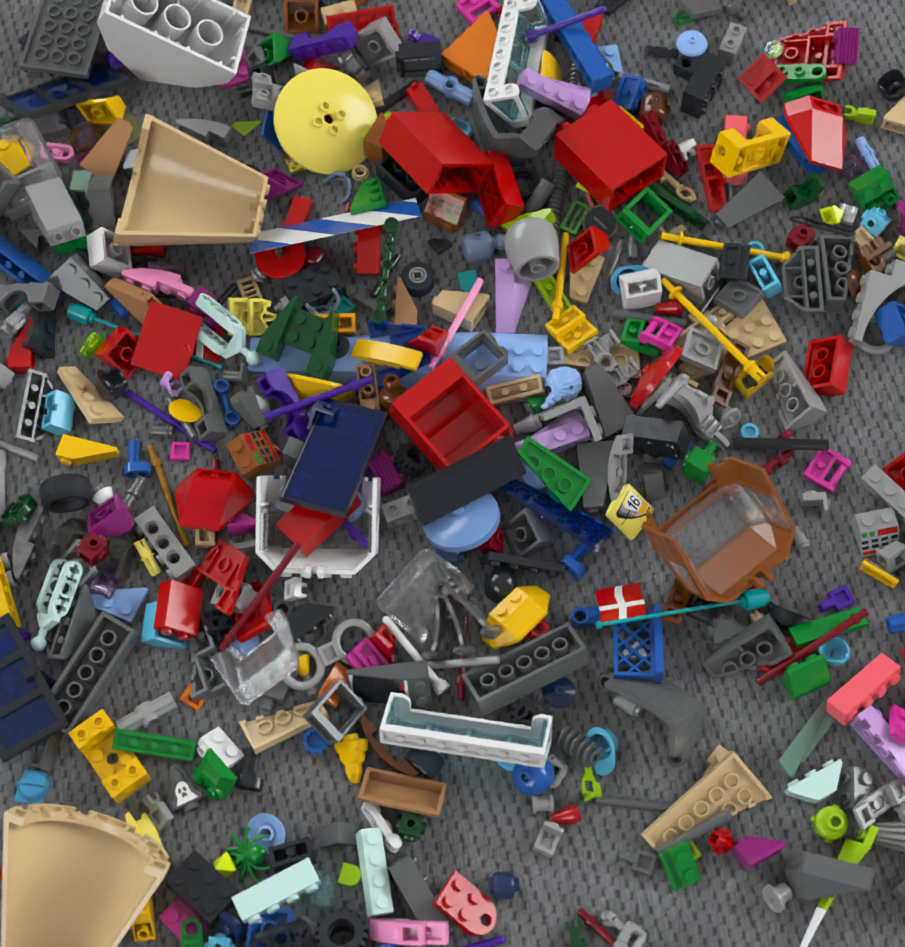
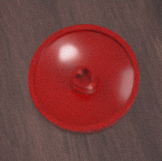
M676 345L663 353L651 365L648 363L641 370L643 375L632 393L629 402L631 407L634 409L638 408L651 394L682 354L683 349Z

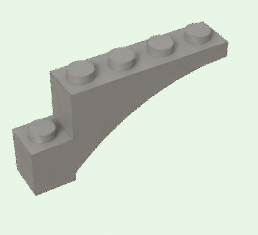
M895 259L887 265L885 274L870 270L861 277L860 285L862 287L856 297L858 304L852 314V320L854 321L847 335L849 342L854 346L862 342L865 329L878 306L892 292L905 287L904 261Z

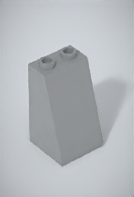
M60 177L25 187L33 220L50 246L86 236L82 218Z
M660 239L652 247L648 258L642 263L643 266L649 269L655 268L660 273L661 280L666 277L675 287L681 286L683 288L681 293L687 299L699 305L703 303L720 280L718 258Z

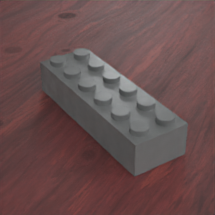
M102 611L51 689L70 723L69 726L61 730L69 735L68 732L88 719L141 637L136 630ZM45 699L35 715L51 724L57 719Z
M567 622L500 655L499 664L480 665L462 674V678L467 692L482 717L590 664V659L586 646L570 623Z

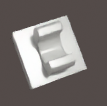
M694 138L679 144L680 153L685 160L688 159L687 151L691 156L696 155L695 150L692 148L697 145Z
M841 203L839 208L844 213L840 222L852 226L858 208Z
M293 577L285 581V601L291 602L307 597V594L301 593V589L307 587L306 583H302V578Z

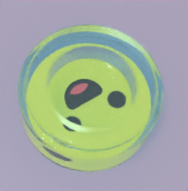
M778 41L768 42L764 47L765 54L771 59L780 56L782 53L781 43Z

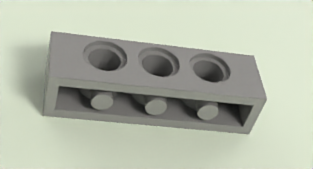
M154 506L134 518L137 524L135 526L136 531L140 536L145 535L147 538L146 543L150 550L155 549L158 553L155 557L161 566L165 564L168 567L166 572L171 580L176 579L178 582H182L184 578H188L193 574L192 570L196 567V564ZM152 529H158L155 534H150ZM169 543L167 548H160L162 544ZM180 558L177 563H171L172 559Z

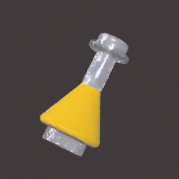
M298 651L290 655L288 665L302 676L304 682L311 679L309 674L310 654ZM317 685L307 689L304 693L311 696L319 692L318 687L320 686Z

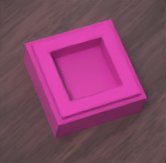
M172 442L170 460L190 461L191 442Z

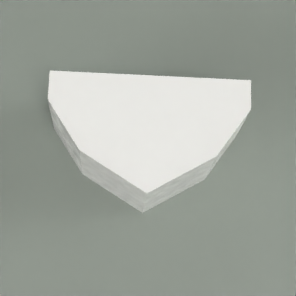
M104 0L97 24L108 50L140 80L199 88L227 84L236 75L251 16L218 0Z

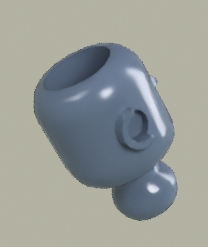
M480 231L464 235L461 240V246L465 260L470 263L491 259L494 255V250H505L504 234L499 233L495 237H491L489 232Z

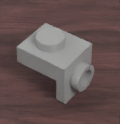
M810 490L803 493L800 498L801 507L820 506L821 516H826L831 508L830 499H827L826 492Z
M545 821L532 849L552 858L564 829L560 828L555 822Z

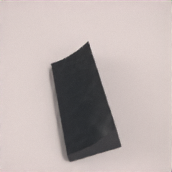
M508 435L406 487L416 516L423 526H426L521 477L527 472L520 459L513 438Z

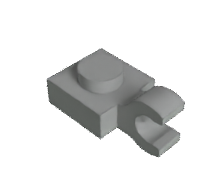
M154 792L151 796L147 794L143 798V803L150 810L147 814L158 831L163 830L174 818L164 801L160 802V795L157 792Z

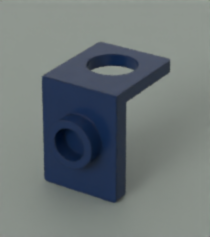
M317 400L307 413V418L309 419L307 429L310 430L318 411L334 416L339 407Z

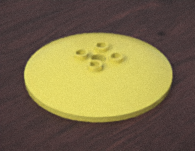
M320 68L302 72L284 86L274 108V127L280 145L295 163L311 172L329 175L334 172L345 173L366 159L364 145L360 138L377 119V114L368 93L357 81L342 72ZM325 115L331 116L332 124L325 122Z

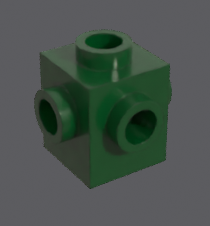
M404 810L402 817H398L396 829L399 830V836H402L403 840L414 842L415 839L420 840L421 835H425L427 823L424 822L425 815ZM410 824H414V825H415L414 827H411V828L408 827Z

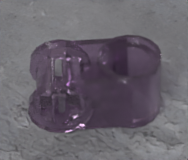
M850 153L843 159L842 170L838 172L849 183L866 173V169L861 165L857 157Z
M111 561L102 566L90 584L89 590L91 595L105 596V599L109 600L113 597L122 581L119 565Z

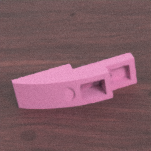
M151 268L123 270L121 273L124 281L147 290L154 295H157L161 290L165 294H173L180 300L187 301L195 293L194 288L183 284L180 275Z
M370 918V940L410 946H424L425 944L447 945L449 943L448 921Z

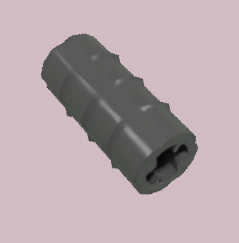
M542 177L536 189L532 192L531 197L527 200L528 202L524 210L529 213L540 211L556 185Z

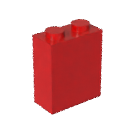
M174 580L160 583L153 629L161 631L163 635H175L179 640H189L191 637L198 636L204 590Z

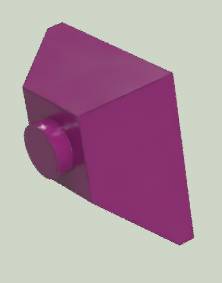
M276 168L260 172L268 177L267 184L270 185L268 196H264L266 200L296 190L304 185V183Z
M115 493L87 514L88 533L94 532L97 535L119 537L123 533H128L133 528V516L118 493Z
M744 836L734 842L736 846L732 848V851L745 872L780 853L787 845L785 841L753 836L746 839Z

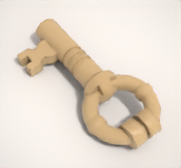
M666 170L664 171V176L659 179L660 184L664 181L671 184L676 189L677 197L682 201L691 203L696 200L695 192L691 188L680 184ZM687 191L691 195L684 197L681 193Z

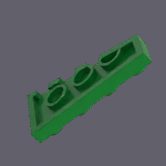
M527 436L517 450L520 458L563 506L571 512L592 479Z

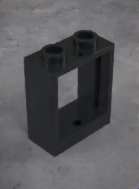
M440 41L398 44L399 51H395L397 72L401 74V78L426 76L428 71L432 69L442 74ZM433 57H434V60H420V61H407V62H404L405 59H419V58H433Z

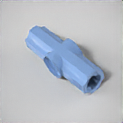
M433 69L428 71L424 80L425 84L442 92L447 98H454L467 106L472 105V89L458 83V80L453 76L446 77Z

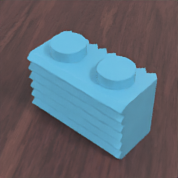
M764 254L749 261V267L761 289L765 291L766 298L770 299L783 291Z

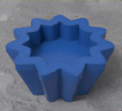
M308 728L307 733L302 735L304 738L302 744L305 745V751H310L313 755L316 752L321 754L322 750H328V743L314 728Z

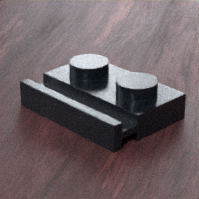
M724 243L719 274L720 280L747 281L751 245Z

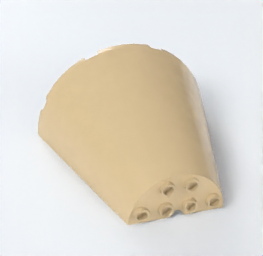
M145 114L132 177L122 216L118 218L113 246L254 243L255 240H259L260 227L264 218L263 213L267 203L264 196H268L270 185L267 184L268 177L165 122Z
M29 804L27 809L16 806L6 810L3 818L1 947H117L166 876L170 866L168 853L150 835L145 834L142 837L135 833L136 827L90 810L86 815L80 811L75 812L77 807L58 804Z

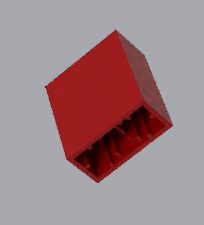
M612 99L601 106L591 105L585 110L580 119L572 124L564 122L554 133L553 157L608 212L664 176L668 154Z
M392 112L385 120V129L379 139V143L427 194L480 193L494 162L446 113Z

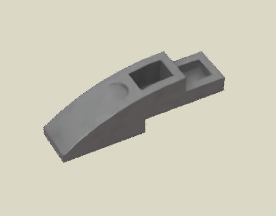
M39 505L35 508L30 521H24L19 525L14 541L12 556L13 572L17 582L22 585L31 575L30 568L33 562L36 563L39 558V549L34 543L39 541V531L42 525L45 526L48 521L47 511Z

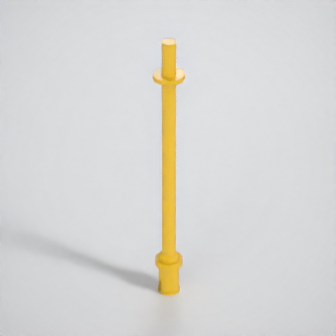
M680 231L679 235L664 232L661 234V240L677 242L679 246L683 243L723 251L724 243L686 237L683 231ZM752 248L750 251V256L757 257L764 254L767 259L778 260L782 265L792 255L789 251H785L782 254Z
M666 277L661 280V284L670 292L669 298L671 300L676 298L743 365V371L746 374L749 373L758 384L763 383L762 379L763 381L767 379V375L757 366V363L754 360H748L681 293L683 290L681 286L675 287Z

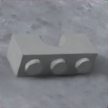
M875 464L861 477V484L874 496L878 495L889 507H893L895 516L904 523L905 491Z

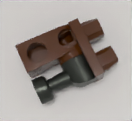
M877 236L869 242L874 249L873 252H871L867 244L856 250L861 259L857 263L860 267L862 266L865 274L870 270L885 274L887 265L892 263L896 257V250L891 247L892 243L890 241L885 243L880 236Z

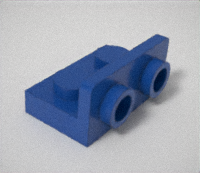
M623 73L613 101L626 111L636 115L638 110H640L641 99L647 92L648 83L642 76Z

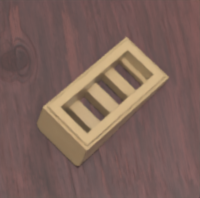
M252 276L236 281L242 297L256 292V294L247 296V298L258 297L263 299L257 282ZM252 280L251 284L242 286V283ZM254 287V289H251V290H248V291H245V292H244L245 289Z

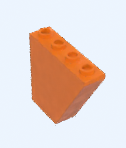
M488 11L479 16L441 54L443 65L471 84L472 79L476 75L484 76L488 80L498 32ZM509 65L506 74L507 78L512 74V68Z

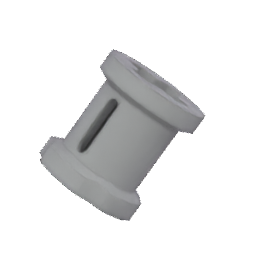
M553 794L543 797L532 796L533 814H536L537 811H550V813H554Z

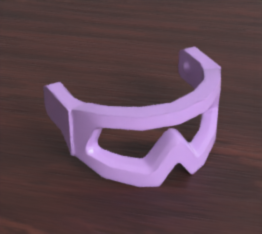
M166 371L160 381V386L167 389L172 397H178L183 391L182 386L177 391L171 389V387L176 383L181 385V382L175 379L169 383L173 374L170 371Z

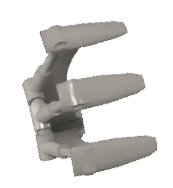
M667 373L651 394L642 402L636 412V416H641L654 402L658 409L668 405L679 411L688 420L692 430L703 441L711 439L722 451L727 448L730 442L719 432L722 425L712 415V405L715 402L714 396L707 395L699 389H694L687 385L689 376L684 373L675 376L672 383L670 378L672 374Z

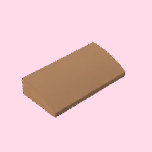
M367 767L357 800L439 818L446 796L447 783Z

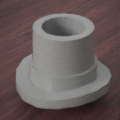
M718 406L714 411L723 430L735 426L741 418V411L737 407L731 408L727 406L725 409Z
M780 883L777 886L767 884L762 891L767 905L772 911L777 913L784 911V904L793 897L791 889L785 883Z

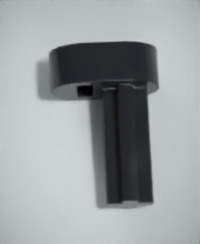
M246 747L241 773L236 776L237 780L234 787L253 792H262L264 780L252 776L257 754H255L252 747Z

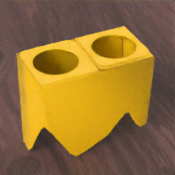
M764 355L758 361L755 360L757 366L760 365L768 373L766 374L767 379L765 381L762 379L763 383L757 384L756 387L745 388L742 379L748 374L743 369L740 370L734 386L746 399L773 379L774 362L770 356Z

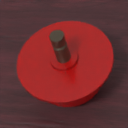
M302 242L255 252V262L258 269L267 277L280 280L297 273L304 265L306 259V251Z

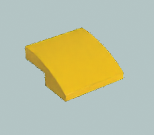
M543 51L540 74L547 78L563 81V72L559 63L549 52Z
M572 305L560 314L559 323H553L550 320L545 324L552 337L560 346H563L568 354H571L584 345L586 341L598 335V330L586 320L585 314L575 305Z

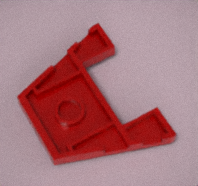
M220 540L205 556L206 560L200 567L196 566L192 570L193 574L188 579L184 578L181 583L199 588L205 576L209 577L225 588L215 607L226 615L231 616L250 557L227 542Z

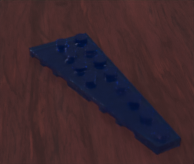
M518 478L499 487V489L536 512L539 517L548 520L595 552H598L615 531V529L575 508L569 512L563 504L555 502L548 494Z

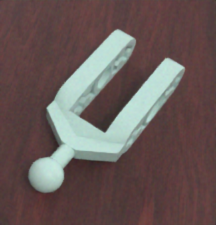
M199 294L195 302L196 305L234 335L228 344L202 322L197 339L225 359L241 352L246 356L248 364L257 365L261 360L260 354L250 351L245 347L246 328L242 325L241 321L209 295Z
M61 558L52 561L36 604L40 630L38 635L31 640V647L34 651L39 652L46 648L47 642L45 637L47 631L57 625L61 617L65 616L69 611L83 572L82 565L79 562L67 561ZM58 564H62V570H59V568H57ZM71 567L76 569L75 573H71ZM53 581H57L54 591H51L50 584ZM65 583H67L69 590L66 594H63L62 591ZM48 602V607L44 606L43 603ZM57 605H60L62 609L57 611Z

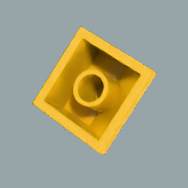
M119 95L98 96L76 104L90 125L113 124L118 117L123 120L126 105Z

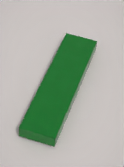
M853 608L790 627L787 632L796 648L805 646L850 618L852 613L856 614L861 611V608ZM866 617L860 620L858 625L854 624L841 634L867 627L869 623Z
M116 728L112 749L193 762L197 741Z

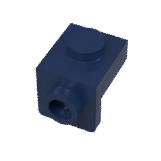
M226 910L219 915L221 931L237 942L248 932V923H244L238 916H233Z

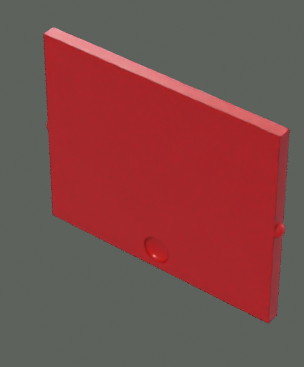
M150 301L130 364L155 372V374L164 375L166 371H170L173 374L171 378L180 380L179 375L189 366L204 317L179 310L177 307L173 308Z

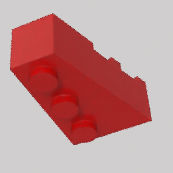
M382 225L354 231V234L358 235L357 242H354V253H357V260H354V271H357L358 276H380Z

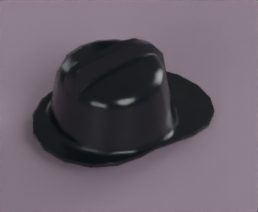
M771 601L769 602L772 604L769 615L782 631H788V628L796 626L802 618L813 621L812 618L786 610Z

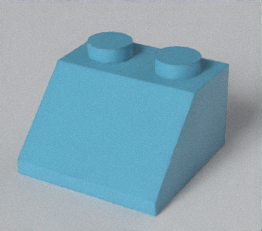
M157 601L146 604L140 642L155 647L187 649L188 640H179L175 635H163L161 631L153 629Z

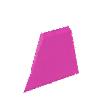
M242 512L227 524L231 537L256 531V520Z

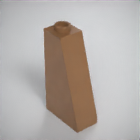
M118 117L80 163L79 170L92 172L93 176L113 175L115 180L133 134L132 124L126 119L122 120Z

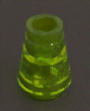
M92 331L91 334L88 333L78 352L87 359L102 345L105 339L95 331Z

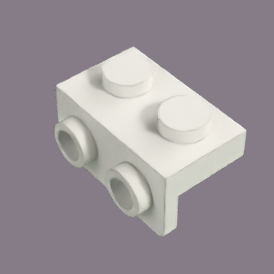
M219 726L202 736L196 746L199 755L203 758L207 750L212 748L228 768L240 762L245 756Z

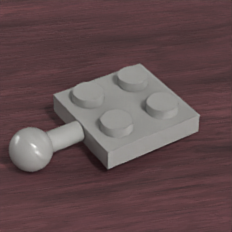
M709 314L705 316L715 327L717 326L718 319L715 315ZM690 327L687 331L682 348L683 352L679 359L714 374L719 363L723 345L714 336H711V333L706 328L702 332Z

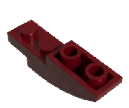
M653 110L646 111L639 118L646 133L668 154L665 168L679 178L682 177L689 169L686 160L683 159L680 153L679 145L674 139L667 140L666 133L662 130L658 117Z

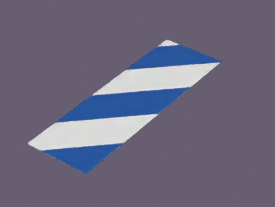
M416 198L386 204L387 207L354 215H351V212L266 230L260 232L259 240L249 243L250 253L383 225L389 217H394L401 221L419 217L421 214Z

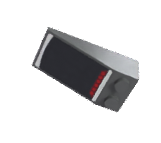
M427 660L346 670L350 689L364 703L387 705L390 693L394 692L407 695L411 700V708L433 706Z

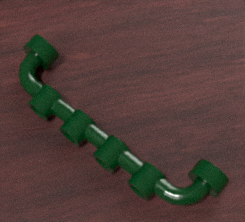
M389 217L384 222L388 236L387 242L384 244L385 257L381 264L383 272L382 278L379 280L380 293L376 299L378 307L371 314L372 321L378 325L383 324L387 318L385 307L388 305L389 275L393 269L392 254L395 252V233L399 230V221L394 217ZM391 245L393 246V248L391 250H388L387 246ZM386 263L391 265L389 268L384 267ZM383 281L388 282L386 286L381 285ZM381 299L386 301L384 304L379 303Z

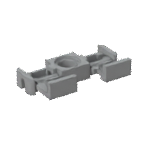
M610 329L608 334L600 338L595 336L586 341L583 349L587 348L594 357L593 363L595 365L599 364L602 360H608L611 363L609 367L604 368L619 390L621 385L622 387L627 385L628 379L640 373V368L631 356L626 361L627 364L619 365L618 367L617 362L609 352L612 347H619L621 341L613 330Z

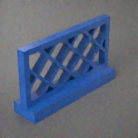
M654 606L653 610H645V615L662 612V606ZM660 617L649 618V621L645 624L637 620L613 625L614 678L654 679L655 684H663L662 620H659ZM633 622L640 627L635 632L628 628ZM622 630L630 635L625 640L618 636ZM642 631L649 635L645 641L638 636ZM633 638L640 643L635 649L628 644ZM623 646L630 651L625 657L618 652ZM643 647L650 652L645 658L638 653ZM633 655L641 660L635 666L628 661ZM623 663L630 668L627 672H618V667ZM645 664L650 668V672H641L638 668Z

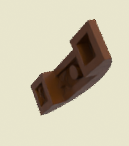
M734 338L731 343L747 358L751 347ZM728 350L722 359L710 390V395L715 398L714 403L725 409L733 392L731 390L742 365Z
M680 566L679 571L686 578L687 571ZM675 578L662 612L684 609L687 606L691 593L684 589L677 578ZM684 613L661 616L659 620L679 627Z
M363 714L360 718L365 737L379 759L397 773L419 777V773L405 758L398 764L374 738L378 734L377 728Z

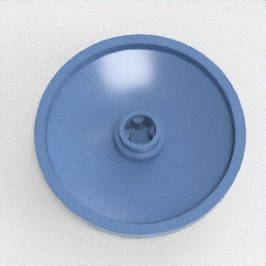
M488 493L423 526L424 532L429 542L439 550L442 549L453 553L468 551L482 545L495 533L500 522V510L495 498Z

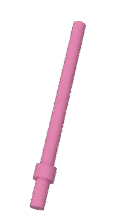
M477 278L448 330V337L438 357L434 356L428 366L430 370L433 371L439 361L443 360L446 355L448 345L484 283L483 279Z

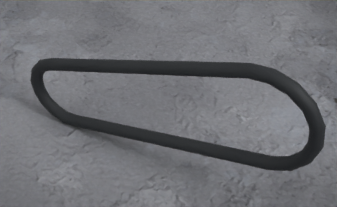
M791 216L789 218L792 222L804 223L806 226L848 236L856 234L853 230L806 217ZM795 218H802V219L807 220V221H810V222H814V223H817V224L825 225V226H828V227L836 228V229L843 230V231H847V232H842V231H838V230H834V229H830V228H826V227H822V226H818V225H814V224H810V223H805V222L797 221V220H794V219H795Z

